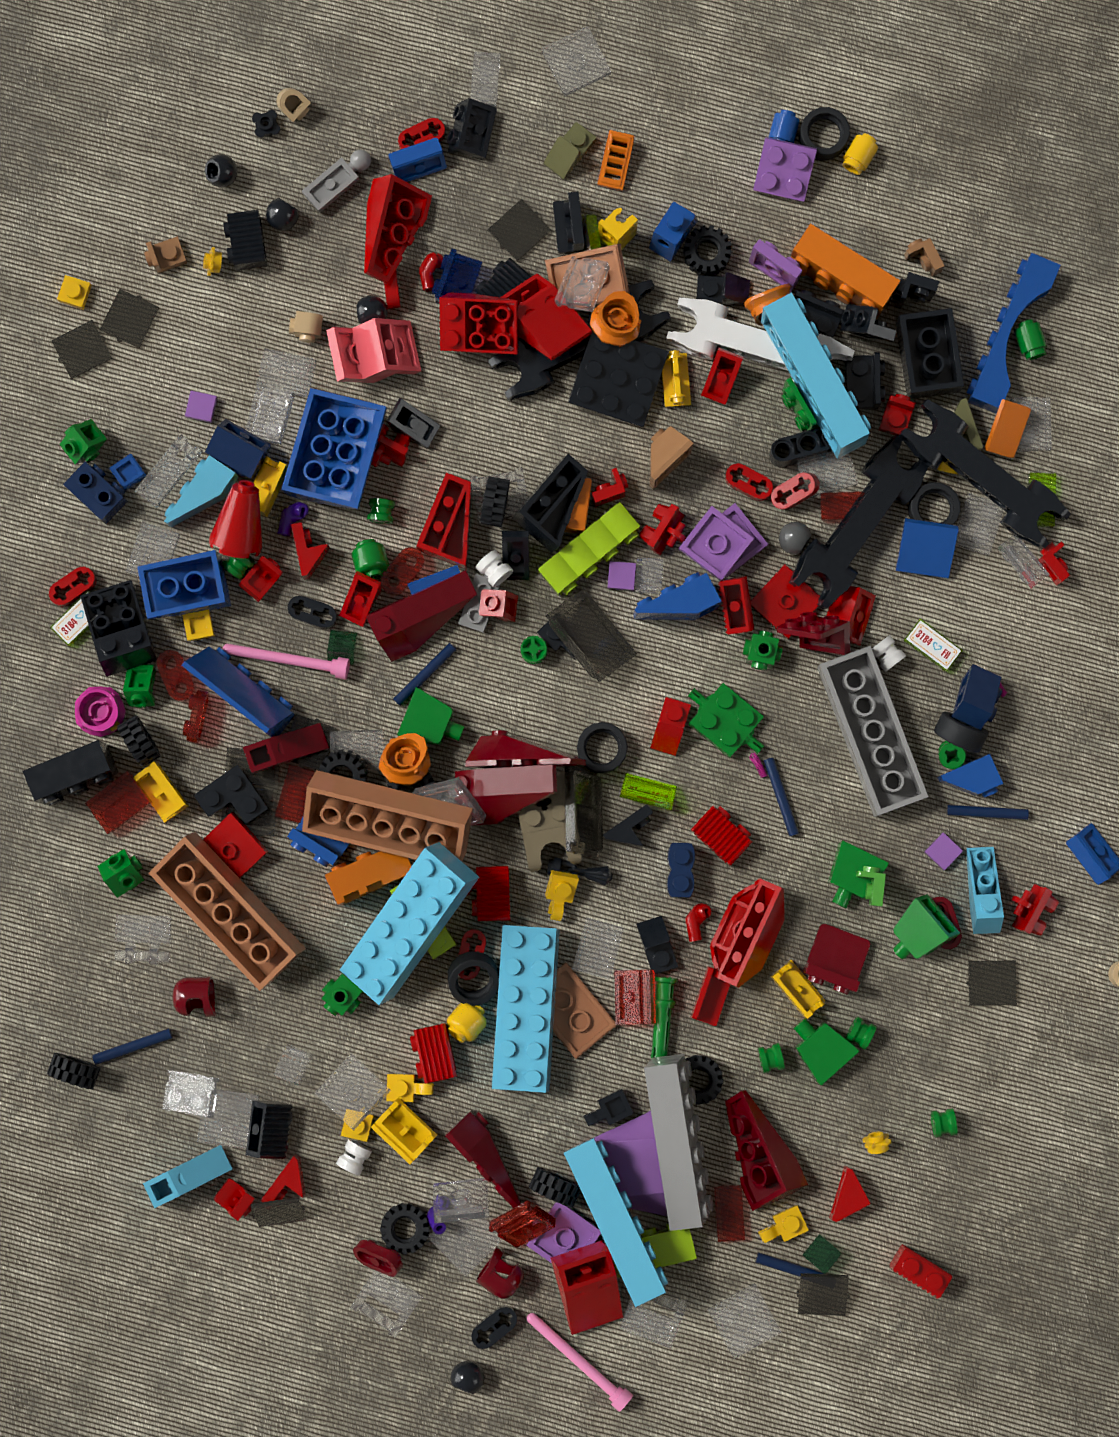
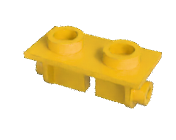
M679 350L669 351L662 370L665 407L691 405L687 353H680Z

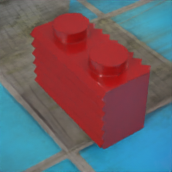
M747 576L723 579L718 585L721 586L719 589L721 591V601L723 602L721 606L724 608L722 611L725 613L723 617L726 618L724 620L726 623L725 628L727 629L725 633L729 635L754 630Z
M712 806L690 831L730 867L752 843L749 839L751 833L741 824L737 827L729 821L732 816L721 806L717 809Z
M509 866L476 867L475 874L479 876V879L472 887V889H477V900H472V916H478V921L511 920Z
M442 1023L413 1030L414 1036H410V1042L413 1052L418 1051L420 1062L415 1063L418 1078H424L426 1084L457 1077L447 1024Z
M903 1244L899 1247L889 1264L893 1272L906 1278L936 1299L941 1298L953 1277L947 1271Z

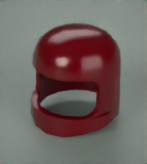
M187 977L180 979L175 984L172 1000L176 1012L183 1016H190L193 1009L203 1008L205 1017H216L215 988L212 977Z
M496 1246L492 1257L484 1266L475 1282L497 1298L507 1299L513 1296L520 1288L524 1279V1271L518 1263L509 1265L502 1260L501 1257L504 1251ZM497 1272L507 1274L508 1277L503 1278Z

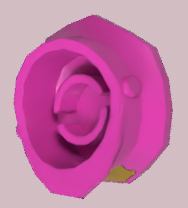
M89 687L75 701L76 724L90 735L103 737L112 734L118 730L117 726L123 723L126 714L124 703L120 695L111 687Z

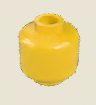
M458 1004L447 1018V1031L461 1043L474 1041L487 1025V1021L483 1016L485 1010L480 1005Z

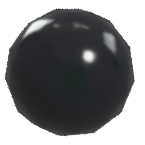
M217 154L207 161L205 175L206 179L213 186L224 188L230 186L236 180L238 169L236 162L230 156Z
M281 198L272 200L267 206L266 220L273 229L286 231L292 229L299 218L298 209Z
M368 295L361 298L357 303V318L360 324L374 318L386 319L388 316L387 305L378 296Z
M474 1361L460 1362L451 1371V1384L459 1390L473 1395L479 1392L484 1385L485 1375L483 1370Z

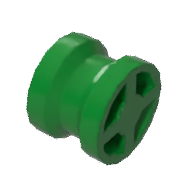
M370 498L369 506L371 510L367 515V521L378 524H393L394 518L391 516V513L395 508V502L387 499Z
M250 555L249 558L244 559L230 557L222 562L223 567L240 580L246 576L248 568H253L256 564Z
M530 636L524 639L520 648L522 658L529 664L541 663L547 655L545 641L538 636Z
M946 740L940 744L938 749L940 763L948 769L959 768L965 761V749Z
M857 1016L851 1024L845 1039L849 1042L855 1041L859 1044L860 1048L865 1050L871 1042L877 1026L872 1023L866 1024L861 1017Z
M779 1043L773 1044L771 1048H757L763 1074L769 1073L772 1069H785Z
M953 1108L947 1109L945 1112L931 1111V1125L935 1138H939L943 1134L957 1135V1121Z

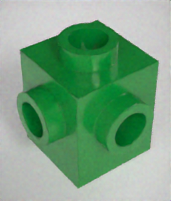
M89 419L70 426L64 434L66 436L59 445L76 465L83 461L89 463L96 459L100 454L99 449L106 442L107 438L94 421Z
M758 631V634H752L750 640H745L742 655L747 656L746 663L751 664V668L767 671V668H772L775 662H780L783 647L778 646L779 639L773 638L774 633ZM759 646H767L768 653H760Z
M125 849L110 856L106 861L97 866L103 881L117 898L145 881L140 871L143 869L140 860L136 855L131 857Z
M342 973L336 981L332 978L322 989L325 994L321 999L326 1002L323 1007L334 1016L338 1013L344 1016L347 1012L351 1015L361 1002L358 998L363 991ZM340 991L345 994L344 1001L338 999Z

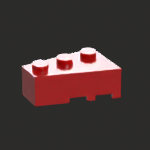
M446 472L416 545L419 552L454 566L458 565V567L467 570L472 497L470 481Z

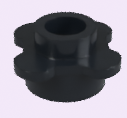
M271 109L267 113L260 114L256 112L253 114L252 121L255 123V135L258 138L277 135L280 132V126L276 122L278 115L275 110Z

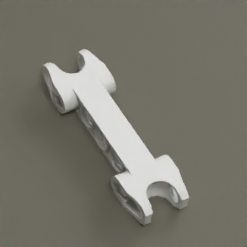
M679 298L677 308L693 316L697 324L693 330L687 333L668 331L666 342L692 356L706 360H712L716 349L721 348L744 358L788 371L766 331L727 320L726 317L729 309L722 304L706 299ZM822 334L817 336L821 346L825 344L832 356L830 361L833 359L852 361L855 350L841 344L832 337Z

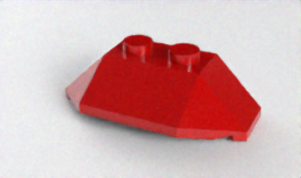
M758 879L755 881V884L744 888L732 896L710 943L711 957L715 969L714 976L739 988L762 970L785 921L783 888L763 879Z

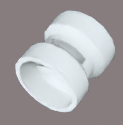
M496 550L488 553L476 565V569L481 574L488 576V582L493 588L502 584L513 572L509 564L502 563L501 555Z
M890 635L872 648L873 654L881 662L880 666L884 672L906 657L902 650L896 648L894 645L895 641Z
M348 1139L345 1145L346 1151L344 1155L339 1156L336 1164L344 1170L360 1176L363 1170L362 1164L370 1157L372 1150L354 1140Z

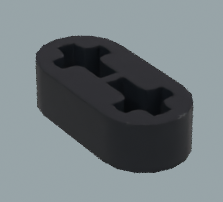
M295 596L288 603V613L297 621L321 629H330L337 622V613L328 604L304 596ZM301 601L304 602V607L311 610L310 614L301 612L300 615H296V610L293 608L294 604L299 605ZM325 610H329V615L332 619L331 621L326 620L325 624L321 623L320 617L314 615L315 611L324 613Z
M507 1305L500 1306L473 1328L471 1334L473 1344L480 1349H487L494 1345L516 1326V1311ZM503 1312L505 1315L510 1313L512 1315L510 1317L511 1324L502 1323L497 1327L495 1324L500 1320L499 1313ZM492 1327L494 1331L488 1336L490 1341L481 1340L479 1342L477 1340L479 1336L478 1330L481 1329L485 1332Z

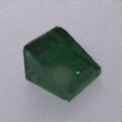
M331 630L327 648V660L332 661L333 659H338V657L350 659V665H353L357 632Z
M818 1234L802 1256L822 1273L826 1274L842 1253Z

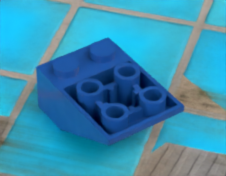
M699 572L685 578L683 585L676 588L675 584L660 591L659 597L652 600L650 596L639 601L636 609H634L633 617L635 620H696L718 609L721 599L708 574L705 573L700 576Z

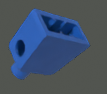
M673 201L653 232L649 249L672 262L697 223L696 215ZM660 240L665 241L669 246L664 245Z

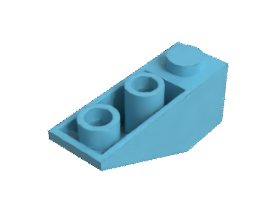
M210 455L206 460L202 459L195 468L194 472L197 474L192 481H187L181 488L179 493L181 497L177 503H172L166 510L164 522L168 526L173 527L222 501L239 478L238 475Z
M994 847L967 848L969 903L973 934L1000 933L1004 914Z
M219 1145L146 1181L143 1185L154 1208L233 1168L222 1145Z

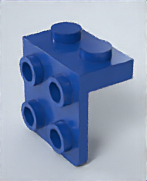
M302 818L296 829L292 828L287 836L293 840L290 845L302 853L306 849L314 853L313 860L325 867L329 863L336 866L350 843L302 832Z

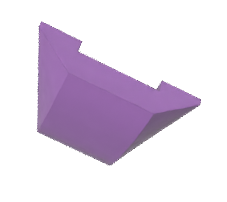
M651 1111L596 1136V1141L602 1140L608 1152V1157H605L608 1167L614 1165L618 1173L620 1182L616 1184L620 1192L626 1191L632 1203L630 1209L667 1216Z

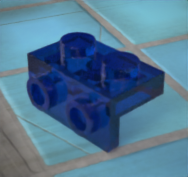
M453 248L449 255L445 254L440 268L444 270L442 277L435 280L432 289L436 304H439V297L447 293L473 294L483 263L458 254L457 250Z

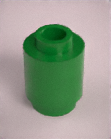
M1033 319L1019 323V328L1014 332L1021 354L1025 355L1026 360L1030 361L1046 355L1045 348H1047V343L1040 322L1034 323Z

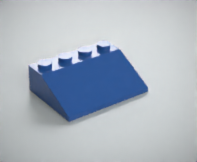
M310 388L281 490L290 497L358 510L387 407Z
M209 646L184 661L181 665L271 737L280 735L295 716L290 711L293 706L282 697L276 700L270 695L272 689L261 680L257 684L249 678L252 673L240 663L237 667L232 665L228 661L231 656L220 647L215 651Z

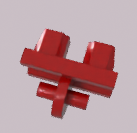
M382 424L371 465L377 467L382 462L389 466L393 462L403 467L408 454L410 438L402 433H398L393 441L386 437L389 428Z
M658 504L652 515L654 519L660 521L658 527L654 529L646 525L639 534L640 538L647 543L650 549L660 556L666 546L673 548L676 541L680 543L685 541L686 537L682 532L686 525L681 522L685 515L674 504H671L670 507Z
M1034 884L1030 891H1024L1021 898L1013 895L1011 901L1017 904L1013 914L1017 917L1012 927L1028 934L1033 933L1041 936L1046 928V923L1039 919L1042 911L1052 913L1059 904V901L1051 895L1053 891Z

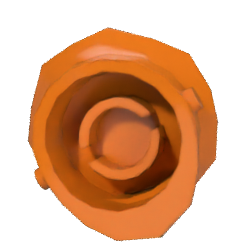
M790 283L766 290L748 298L744 302L745 308L751 311L756 324L759 326L763 325L761 323L763 307L790 294L792 287Z
M616 291L607 296L594 309L591 314L590 327L602 342L621 347L638 337L641 320H639L638 305L634 297L626 291Z
M407 733L395 739H390L382 752L379 762V770L390 783L412 786L427 774L431 767L425 738L416 733Z

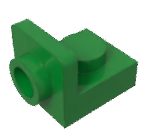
M141 665L127 670L123 694L129 706L137 708L155 706V698L152 694L156 675L154 665Z

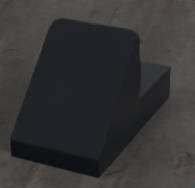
M725 272L724 277L698 275L696 299H706L725 306L745 307L744 302L749 298L750 280L729 272Z
M402 398L398 399L387 419V423L394 432L408 436L425 448L429 447L440 427L438 423Z
M502 531V563L509 564L513 569L512 574L506 580H529V531Z
M646 804L604 833V839L643 847V844L632 828L636 826L639 830L651 822L649 816L653 814V811Z
M662 916L637 923V929L652 975L677 968L678 964Z

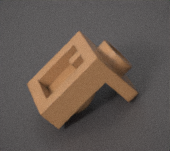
M178 236L154 245L151 241L146 243L148 251L144 252L149 267L154 266L157 273L187 264Z
M920 238L908 245L909 249L904 254L906 260L920 254L919 260L925 271L929 270L932 277L942 272L945 265L931 238L925 241Z

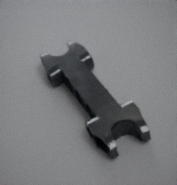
M652 279L628 285L629 293L634 297L637 305L644 296L654 290L655 286ZM638 305L641 323L638 337L634 340L641 342L670 322L671 316L669 312L648 315L643 313ZM591 318L584 321L589 327ZM589 336L554 360H550L519 338L518 354L498 353L489 359L488 363L492 370L510 365L516 367L521 372L520 380L504 392L509 402L535 395L552 386L555 381L550 372L582 357Z
M928 399L925 400L920 407L932 421L930 435L922 437L905 428L898 435L901 440L908 446L916 458L931 469L937 470L942 462L948 465L1007 512L1000 522L1004 528L1017 538L1041 550L1045 549L1049 542L1038 529L1037 521L1039 516L1046 512L1064 521L1071 515L1056 494L1037 480H1032L1026 488L962 437L969 428L964 420L954 412Z
M898 435L892 436L865 464L862 474L869 478L870 481L825 545L818 539L813 540L798 559L789 583L794 587L800 586L810 575H817L823 583V591L817 603L822 609H827L840 595L847 591L857 577L858 571L849 564L892 503L896 500L901 505H905L912 499L922 484L928 466L918 460L909 470L901 468L897 462V453L902 445V440Z

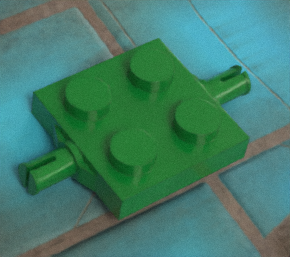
M724 683L720 685L715 693L707 698L697 691L696 688L690 692L688 697L700 707L688 725L729 759L738 748L745 744L757 754L765 746L752 736L755 727L764 716Z

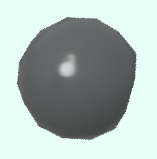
M798 521L790 522L781 529L779 543L786 553L798 555L805 549L812 534L804 523Z

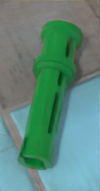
M654 976L656 991L652 1004L655 1007V1018L650 1058L668 1056L672 1008L676 1006L674 990L675 984L678 983V978Z

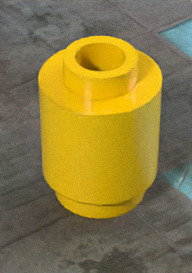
M866 133L856 135L843 157V167L856 175L866 171L878 150L876 139Z

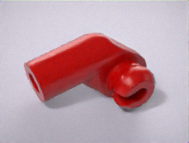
M699 903L686 916L685 922L689 942L702 940L700 925L711 915L709 905Z

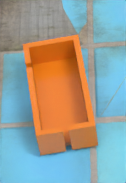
M811 223L791 254V258L796 260L800 265L799 268L802 269L801 276L806 274L814 280V284L819 288L831 290L836 294V298L844 304L854 303L855 305L878 308L876 320L900 283L899 279Z

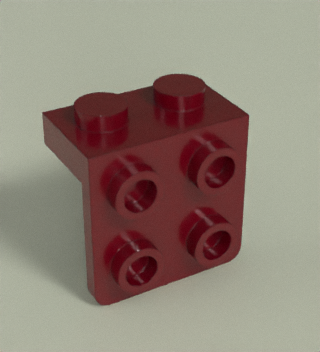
M804 612L800 614V617L787 619L784 624L777 626V633L799 636L800 648L841 655L850 653V621L839 620L838 616L818 617L814 612Z
M821 924L803 973L809 975L808 981L822 986L824 981L834 984L833 990L848 995L850 991L857 992L860 984L858 978L870 948V941L833 926Z

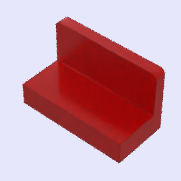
M850 586L847 591L829 606L826 616L834 615L838 616L839 620L850 621V644L861 646L876 595L854 586Z
M707 966L690 1018L717 1026L730 984L714 976L715 969Z

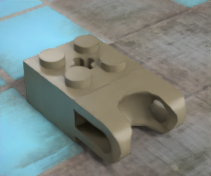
M565 771L556 772L557 792L546 798L552 801V804L547 806V810H541V806L537 807L536 804H530L518 813L528 867L531 873L538 872L541 869V852L545 846L551 843L564 847L570 863L574 865L581 864L582 856Z

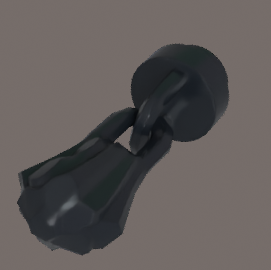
M557 857L554 860L549 859L547 875L551 874V870L561 872L562 866L571 867L568 869V872L571 874L585 876L588 880L604 886L612 881L613 874L609 866L578 869L570 861H564L562 858Z

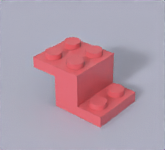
M374 318L353 328L332 327L326 330L334 370L339 382L375 383L394 374L414 375L421 372L411 321Z

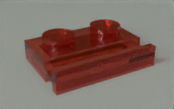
M126 771L85 804L92 811V814L105 832L111 834L151 804L152 801L139 783L135 781L131 772Z
M614 970L616 1025L656 1024L654 970Z
M527 1200L489 1222V1231L491 1233L496 1231L498 1237L518 1248L555 1228L556 1218L537 1206L533 1208L530 1206L531 1202Z

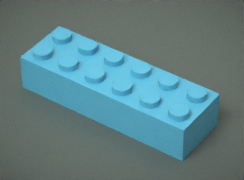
M791 292L763 307L761 323L833 453L839 459L866 444L871 426L864 414L860 416L856 406H858L854 394L851 391L847 392L842 383L845 382L841 371L839 368H833L830 362L832 356L825 344L821 346L817 336H819L815 324L812 321L808 323L803 314L806 312L802 301L800 298L795 299Z
M440 842L425 847L340 968V971L378 1005L393 999L479 879V876Z
M503 925L492 1089L549 1092L560 929Z
M594 1137L565 1151L564 1155L635 1307L666 1293L665 1285L668 1284V1280L662 1267L656 1268L652 1261L656 1258L655 1252L650 1242L644 1243L640 1235L644 1233V1229L638 1216L632 1218L629 1212L632 1203L626 1191L620 1192L616 1184L620 1182V1178L614 1165L608 1167L605 1157H608V1152L602 1140L597 1142Z

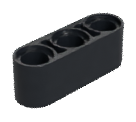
M819 427L811 431L808 430L776 440L771 446L769 459L774 466L783 468L834 453ZM803 441H810L814 445V449L806 451L802 449L800 444ZM784 448L788 451L789 456L779 458L775 454V450Z

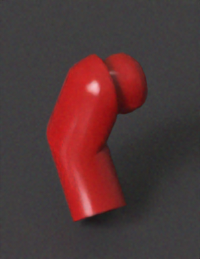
M429 253L419 267L424 292L436 289L433 273L436 268H440L444 264V258L439 253Z

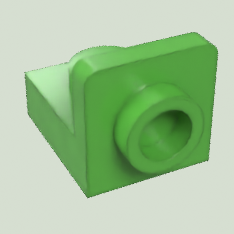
M863 866V871H856V877L872 879L871 884L867 883L865 899L870 900L869 906L882 907L886 874L879 873L880 868Z

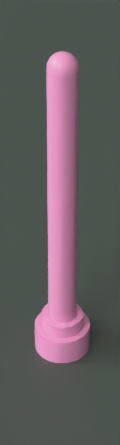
M225 644L223 646V651L229 655L329 671L331 675H335V678L344 680L347 679L350 668V659L338 657V659L328 661L233 644Z
M535 1313L527 1315L529 1324L610 1396L611 1405L620 1412L633 1397L630 1391L613 1385Z

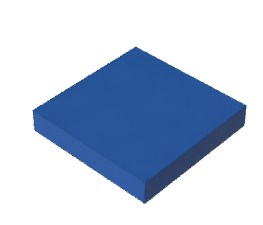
M905 518L896 571L949 578L959 530L958 526Z

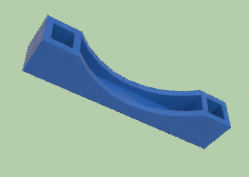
M1031 253L1027 260H1021L1016 274L1020 275L1017 284H1011L1006 296L1010 299L1007 308L1002 306L996 320L1000 322L997 332L992 330L986 345L990 346L987 356L982 354L976 369L980 370L977 380L972 378L966 393L970 394L968 403L997 414L1001 400L1006 398L1011 386L1006 365L1007 341L1011 328L1023 310L1048 294L1057 276L1060 264L1034 253Z

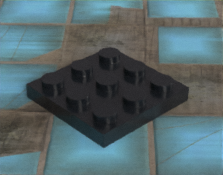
M592 330L568 403L644 427L669 351L636 340L618 347L602 342Z

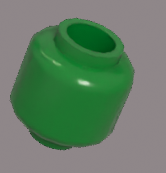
M374 539L358 542L356 548L351 553L355 571H359L375 580L380 579L389 567L384 545L376 542Z

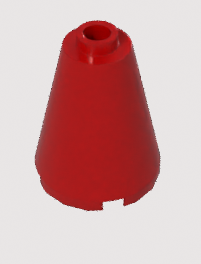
M241 480L239 483L232 485L209 536L210 547L213 549V545L217 546L219 553L244 559L249 558L250 553L256 552V556H258L262 551L259 489L251 481Z

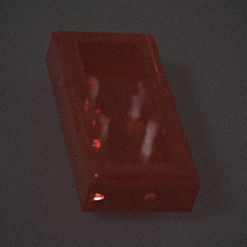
M820 493L821 521L842 520L857 498L863 497L865 493Z
M289 765L275 817L301 823V819L304 816L307 786L315 774L314 771Z
M742 1185L714 1186L717 1241L745 1240Z

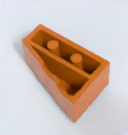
M369 851L357 856L356 862L349 865L344 862L331 868L332 872L325 874V877L337 905H345L403 879L412 867V863L407 857L383 851L371 854Z

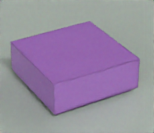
M190 391L185 417L212 423L217 396Z
M610 561L607 589L634 591L636 563Z
M943 832L924 853L944 871L963 850Z

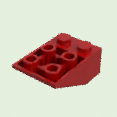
M537 273L500 297L518 300V336L550 360H554L592 334L590 327L559 290Z
M447 293L439 297L440 351L518 354V300L472 293Z
M602 1240L550 1258L572 1335L623 1318L617 1275L612 1256Z

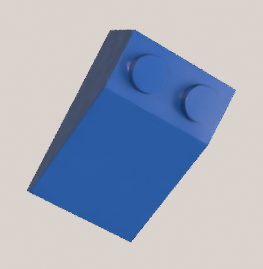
M212 550L137 566L147 619L183 615L231 606L225 570L222 565V555L218 551Z

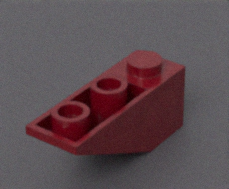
M321 723L247 745L243 747L251 773L256 774L326 750L329 746Z

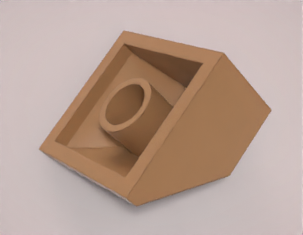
M671 426L665 431L661 428L651 438L653 443L650 448V487L653 490L692 452L694 443Z

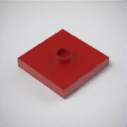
M785 564L750 601L751 607L776 630L777 626L784 624L787 619L798 618L804 612H814L818 607L817 603L820 597L805 582L800 586H792L789 581L793 571ZM782 634L787 640L791 636L787 634Z
M231 812L203 839L240 879L269 852L234 812Z

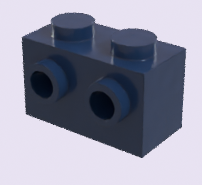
M225 419L217 425L205 453L220 463L233 468L238 475L251 479L259 472L272 445Z
M84 462L63 485L102 522L107 524L128 502L123 497L125 491L117 483L113 482L110 485L103 479L106 473L96 464L91 467Z
M972 664L961 680L952 717L980 730L987 721L992 722L998 709L995 707V704L1002 693V689L999 688L1002 677Z

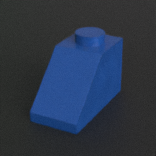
M990 754L937 777L938 781L942 784L973 796L982 793L984 798L998 792L997 786L1003 784Z

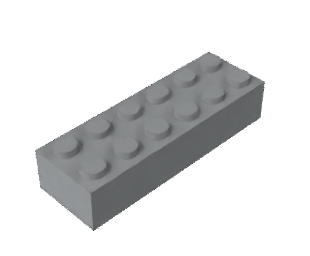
M871 646L820 664L817 667L873 816L877 817L927 798L928 794Z
M685 1054L654 1057L644 1067L669 1229L673 1231L703 1227L707 1218H709L710 1212L713 1211V1202L711 1195L706 1193L705 1185L709 1184L707 1169L702 1167L701 1158H704L703 1142H698L697 1131H700V1120L698 1114L694 1115L693 1104H696V1095L694 1088H690L688 1077L692 1076L690 1061L685 1060Z

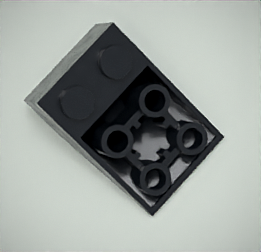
M132 580L80 596L98 660L106 677L157 661Z

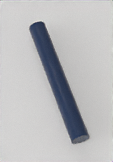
M448 643L393 700L401 706L414 693L415 688H419L456 651V648L451 643Z
M774 757L766 759L764 763L789 837L799 834Z
M947 805V815L1021 820H1028L1029 816L1028 809Z
M168 1028L93 1054V1061L97 1065L173 1038L172 1032Z
M757 1253L755 1263L829 1287H834L836 1277L766 1254Z

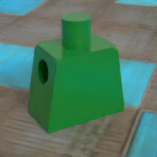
M415 688L397 735L416 733L424 737L427 744L441 746L445 736L459 741L465 726L451 721L454 714L452 708L421 689Z
M843 840L840 841L828 879L829 884L838 888L832 902L846 909L853 895L864 899L867 883L871 884L872 879L856 877V871H863V866L880 868L879 873H883L889 862Z
M926 894L912 901L894 927L893 932L900 942L893 950L901 959H906L910 954L914 958L919 959L957 937L960 932L930 896Z
M804 1018L793 1028L803 1039L795 1049L820 1086L859 1052L855 1046L826 1023L820 1024L815 1029Z

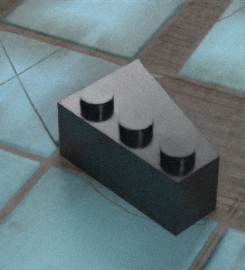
M568 453L558 462L512 517L515 522L526 531H529V534L551 553L560 547L564 531L570 521L575 502L578 500L588 470Z

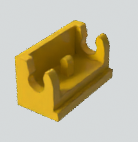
M617 208L605 220L601 219L598 223V238L607 246L620 244L622 250L637 234L638 219L631 215L624 223L616 221V217L622 212V208Z
M268 456L265 457L254 481L255 486L259 489L260 514L268 517L283 485L288 468L285 463L280 461L277 463Z
M153 761L133 777L134 782L164 823H167L189 806L157 762Z
M792 960L788 961L770 976L804 1018L808 1019L818 1008L825 1004V999Z
M399 1098L371 1126L409 1164L437 1136Z

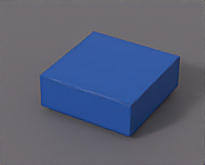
M129 454L109 468L125 491L147 477L132 454Z

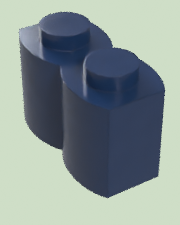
M672 843L668 849L667 863L670 872L667 877L666 888L671 898H690L693 893L694 877L691 869L695 861V851L692 843Z

